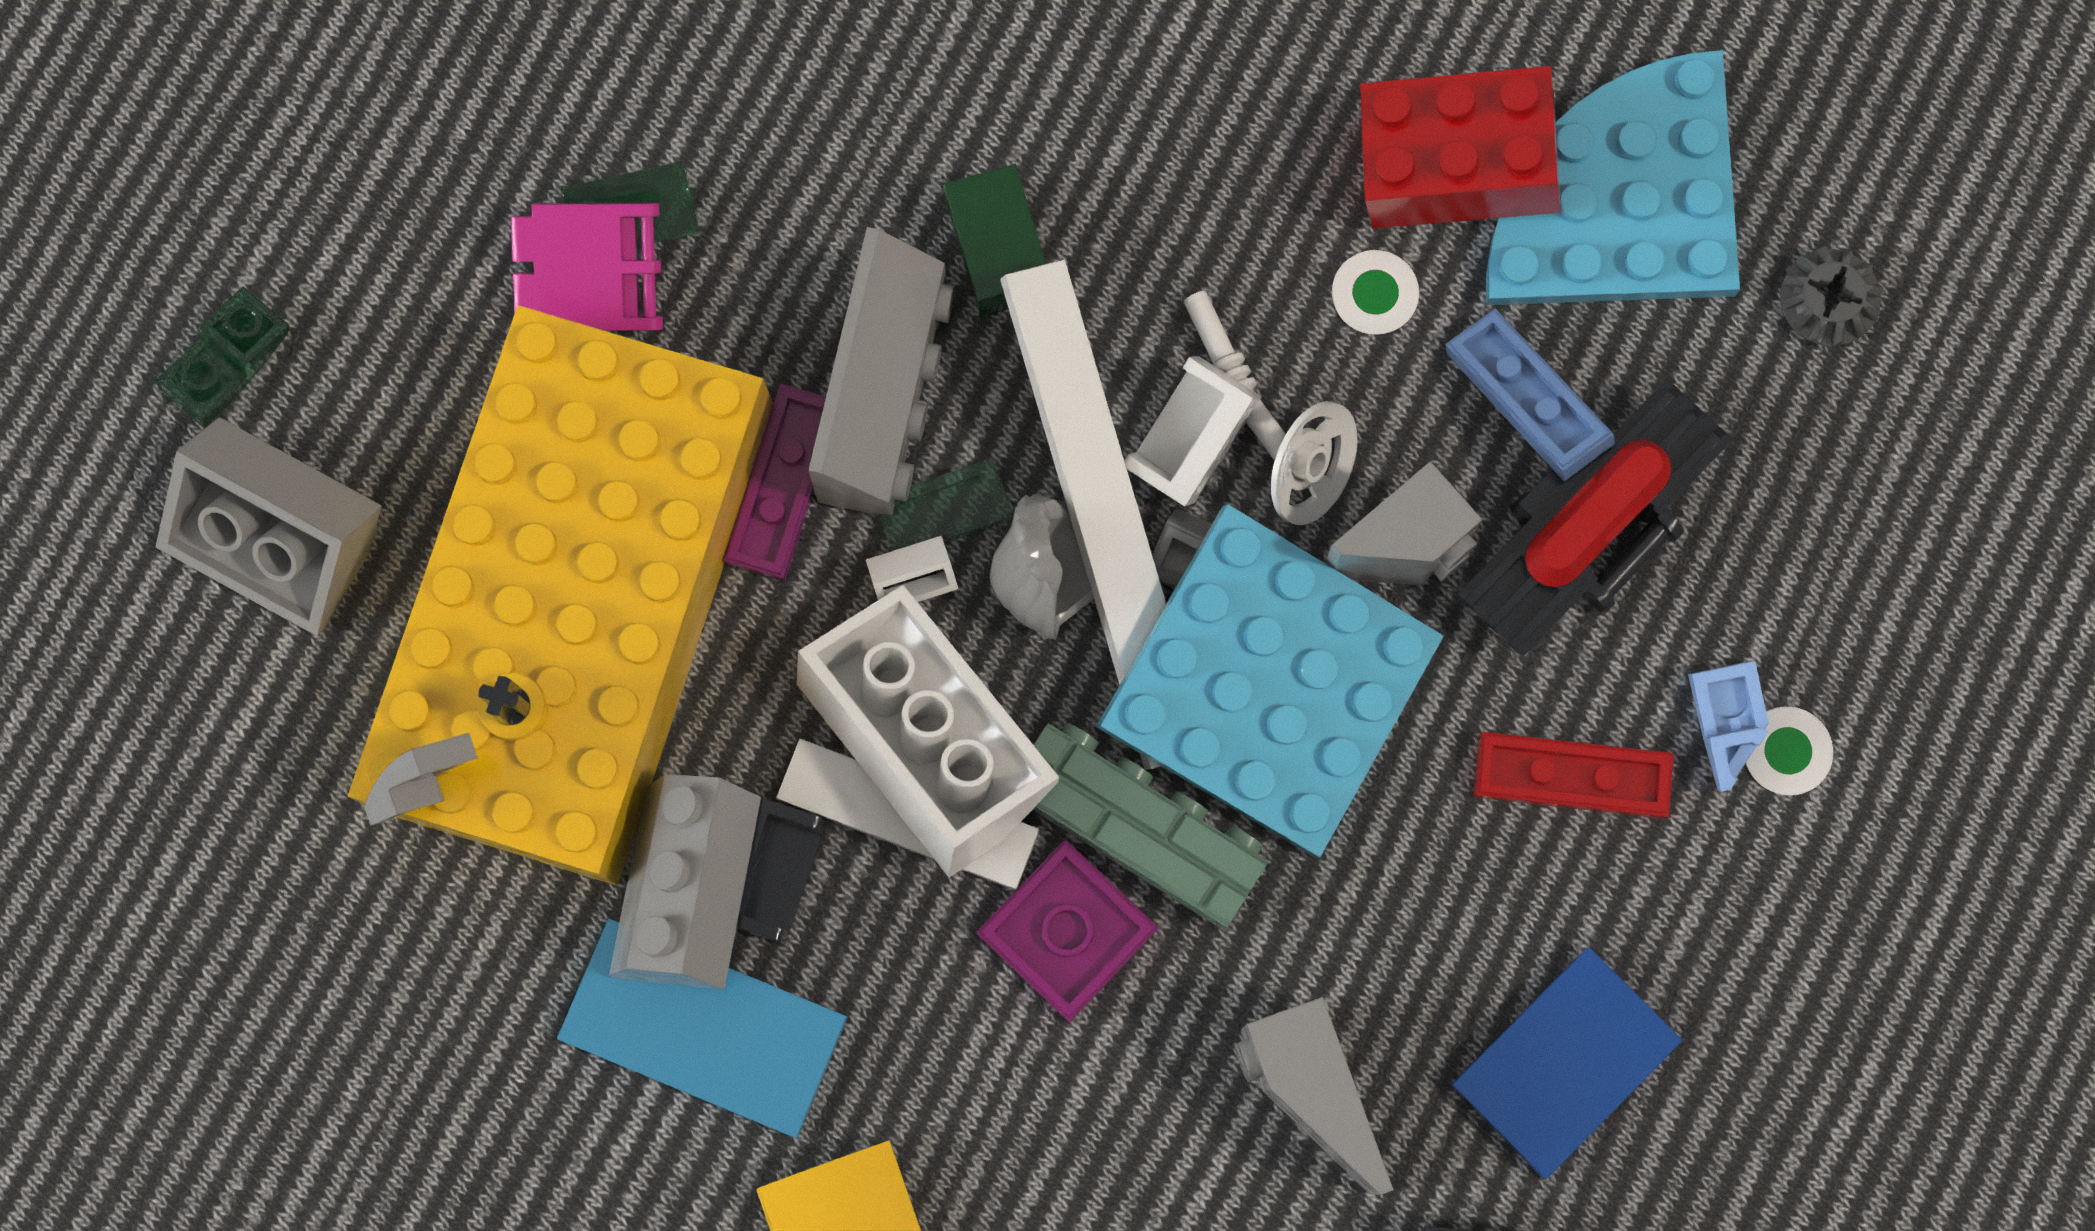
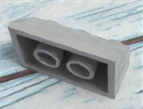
M219 417L176 451L155 547L318 636L326 627L369 554L382 505Z
M664 774L646 787L609 972L610 977L623 980L725 990L760 806V796L719 777Z

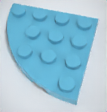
M1723 50L1690 53L1659 60L1625 73L1599 87L1576 103L1556 122L1561 213L1498 218L1491 240L1486 272V305L1735 297L1740 291Z

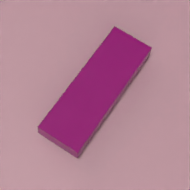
M780 384L723 557L725 565L785 582L814 494L808 470L824 408L825 396Z

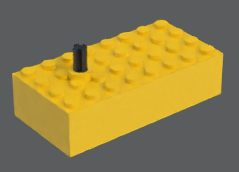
M517 306L348 797L365 805L371 789L379 776L399 756L414 748L469 733L477 759L436 775L445 801L403 813L396 817L618 886L641 817L646 787L653 781L724 567L723 557L774 405L763 378L523 306Z

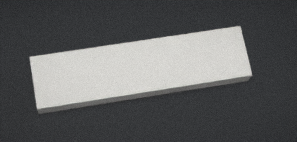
M799 739L776 799L778 801L934 860L855 759ZM1020 822L1000 844L967 865L962 871L1016 891L1039 834V829Z

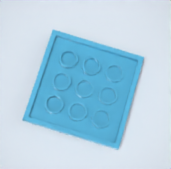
M1227 504L1219 511L1096 727L1312 857L1320 858L1444 636Z

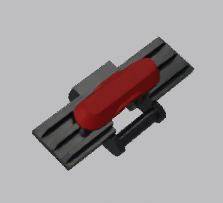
M1668 379L1614 433L1615 445L1566 481H1563L1552 469L1531 491L1524 492L1510 506V511L1515 517L1520 520L1525 517L1529 521L1457 594L1474 613L1521 657L1581 597L1598 611L1607 613L1615 604L1612 597L1667 540L1675 542L1684 533L1682 525L1667 508L1733 439ZM1639 515L1648 524L1596 577L1592 573L1593 569L1589 564Z

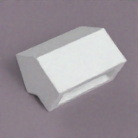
M942 536L866 559L878 600L901 585L905 586L917 602L958 589ZM940 569L944 570L942 572L924 578H920L905 584H901L886 590L883 589V587H887Z

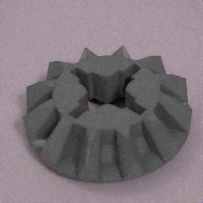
M1823 246L1816 251L1801 255L1789 268L1782 281L1780 302L1786 320L1800 336L1819 345L1840 346L1859 339L1872 327L1881 313L1880 304L1883 286L1878 285L1873 274V265L1864 263L1854 256L1851 249L1841 251L1828 249L1826 246ZM1839 275L1841 276L1839 283L1842 284L1840 294L1849 298L1848 302L1850 303L1839 302L1824 317L1823 313L1826 308L1824 306L1825 295L1818 292L1816 286L1826 288Z

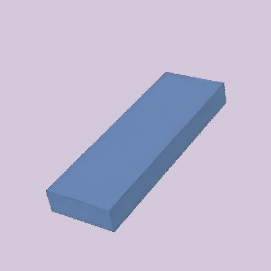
M1496 308L1445 344L1447 355L1563 481H1566L1615 445L1614 434Z

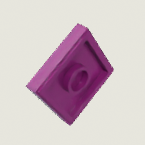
M1064 839L981 926L976 934L1057 1012L1071 1023L1157 932L1159 927Z

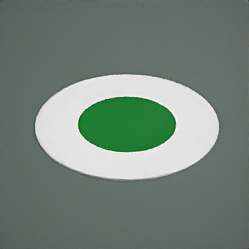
M1369 250L1352 256L1342 264L1334 277L1332 299L1339 316L1350 327L1366 334H1386L1399 329L1412 317L1419 300V285L1413 270L1400 257L1386 251Z
M1777 707L1766 711L1769 724L1765 730L1768 734L1760 746H1756L1746 762L1752 777L1764 788L1781 795H1799L1814 789L1827 776L1833 760L1832 740L1826 727L1813 714L1800 708Z

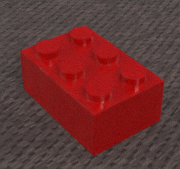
M1551 66L1360 84L1365 203L1372 229L1561 213L1555 98Z

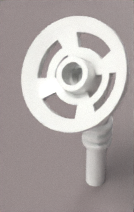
M1200 291L1187 297L1184 300V304L1213 363L1212 365L1254 391L1253 389L1257 385L1254 377L1247 378L1251 370L1248 365H1241L1245 358L1242 353H1235L1207 292ZM1259 400L1246 423L1274 460L1271 477V496L1275 510L1282 519L1296 525L1312 523L1322 517L1334 505L1349 480L1357 451V429L1354 418L1350 411L1340 404L1330 401L1320 402L1304 411L1285 434L1262 401ZM1321 416L1327 417L1316 429H1303L1304 425L1310 420ZM1335 437V447H1334V454H1333L1332 462H1331V465H1330V468H1329V470H1328L1327 475H1324L1325 472H1326V470H1327V468H1328V465H1329V462H1330V458H1331V452H1332V441H1331V439ZM1308 487L1312 495L1302 503L1289 505L1292 489L1303 490Z

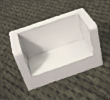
M1199 356L1188 358L1183 366V369L1187 372L1137 452L1128 454L1124 461L1127 470L1184 507L1196 502L1262 397Z

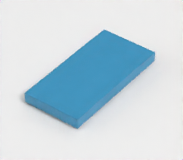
M608 918L557 1039L798 1139L848 1017L730 968L728 969L725 990L612 978L609 976L619 922Z

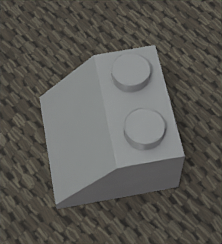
M1429 462L1334 542L1325 564L1354 581L1420 586L1435 574L1442 582L1469 559V553L1478 544L1472 537L1482 522V518L1438 469Z

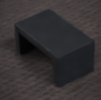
M761 798L736 930L786 946L827 826L822 817Z

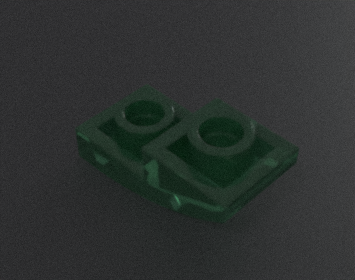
M244 286L198 327L201 338L156 379L158 390L203 428H206L245 388L290 331V326L286 321Z

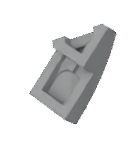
M462 734L411 749L394 760L379 776L366 800L364 808L370 826L390 820L403 813L445 801L436 775L477 759L470 734Z

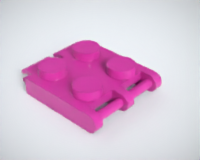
M535 203L531 205L532 216L511 217L512 261L534 262V272H518L513 274L514 314L519 305L603 331L663 329V316L656 315L655 273H661V260L655 259L653 217L660 216L659 203ZM636 217H641L642 259H638L637 254L639 231ZM638 274L643 276L644 315H639L641 294L638 286Z

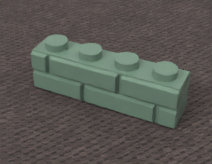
M1048 723L1035 742L1034 747L1059 776V781L1034 807L1033 811L1223 931H1226L1269 862L1258 855L1263 845L1249 834L1232 825L1229 826L1224 834L1203 821L1208 810L1190 797L1175 791L1171 799H1168L1148 786L1153 776L1134 762L1120 757L1117 764L1114 765L1096 754L1094 750L1099 742L1078 727L1066 723L1060 731Z

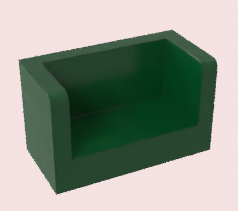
M1016 163L943 184L946 205L980 318L1009 310L1000 281L1004 275L1046 264Z

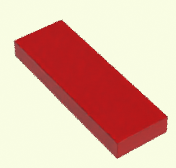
M1481 732L1478 740L1473 798L1666 819L1669 817L1674 753Z

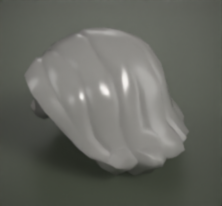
M1034 494L1030 497L1025 495L1017 503L1011 528L993 555L989 573L990 582L994 593L1003 607L1009 610L1020 623L1040 632L1044 638L1056 640L1059 626L1090 603L1094 596L1066 502L1050 499L1041 494Z

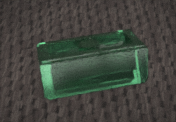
M682 162L567 186L561 189L564 203H659L660 216L653 217L654 243L700 233L689 177ZM636 217L639 231L637 247L642 246L641 217Z

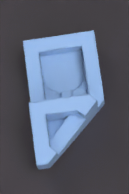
M1747 661L1688 674L1707 755L1717 789L1721 792L1732 789L1737 781V775L1756 746H1760L1768 734L1765 729L1769 723L1755 661Z

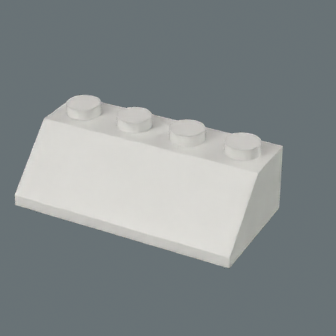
M901 585L798 651L797 686L949 878L1000 844L1058 783L1059 776L904 585Z

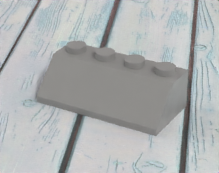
M870 227L866 229L808 471L818 503L892 518L896 500L906 502L910 492L914 464L905 463L910 440L920 442L922 439L928 405L919 403L924 380L934 382L937 376L942 346L933 344L938 321L949 322L954 303L955 286L947 285L944 262L879 229Z

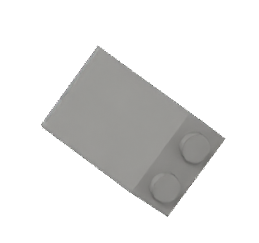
M1323 997L1246 1024L1241 1029L1244 1040L1234 1045L1246 1081L1251 1082L1258 1079L1262 1091L1369 1194L1382 1195L1393 1191Z

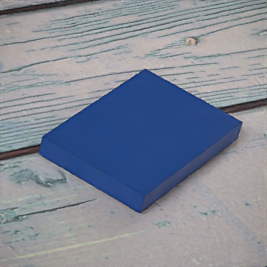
M1587 947L1450 1086L1543 1180H1546L1683 1040L1590 947Z

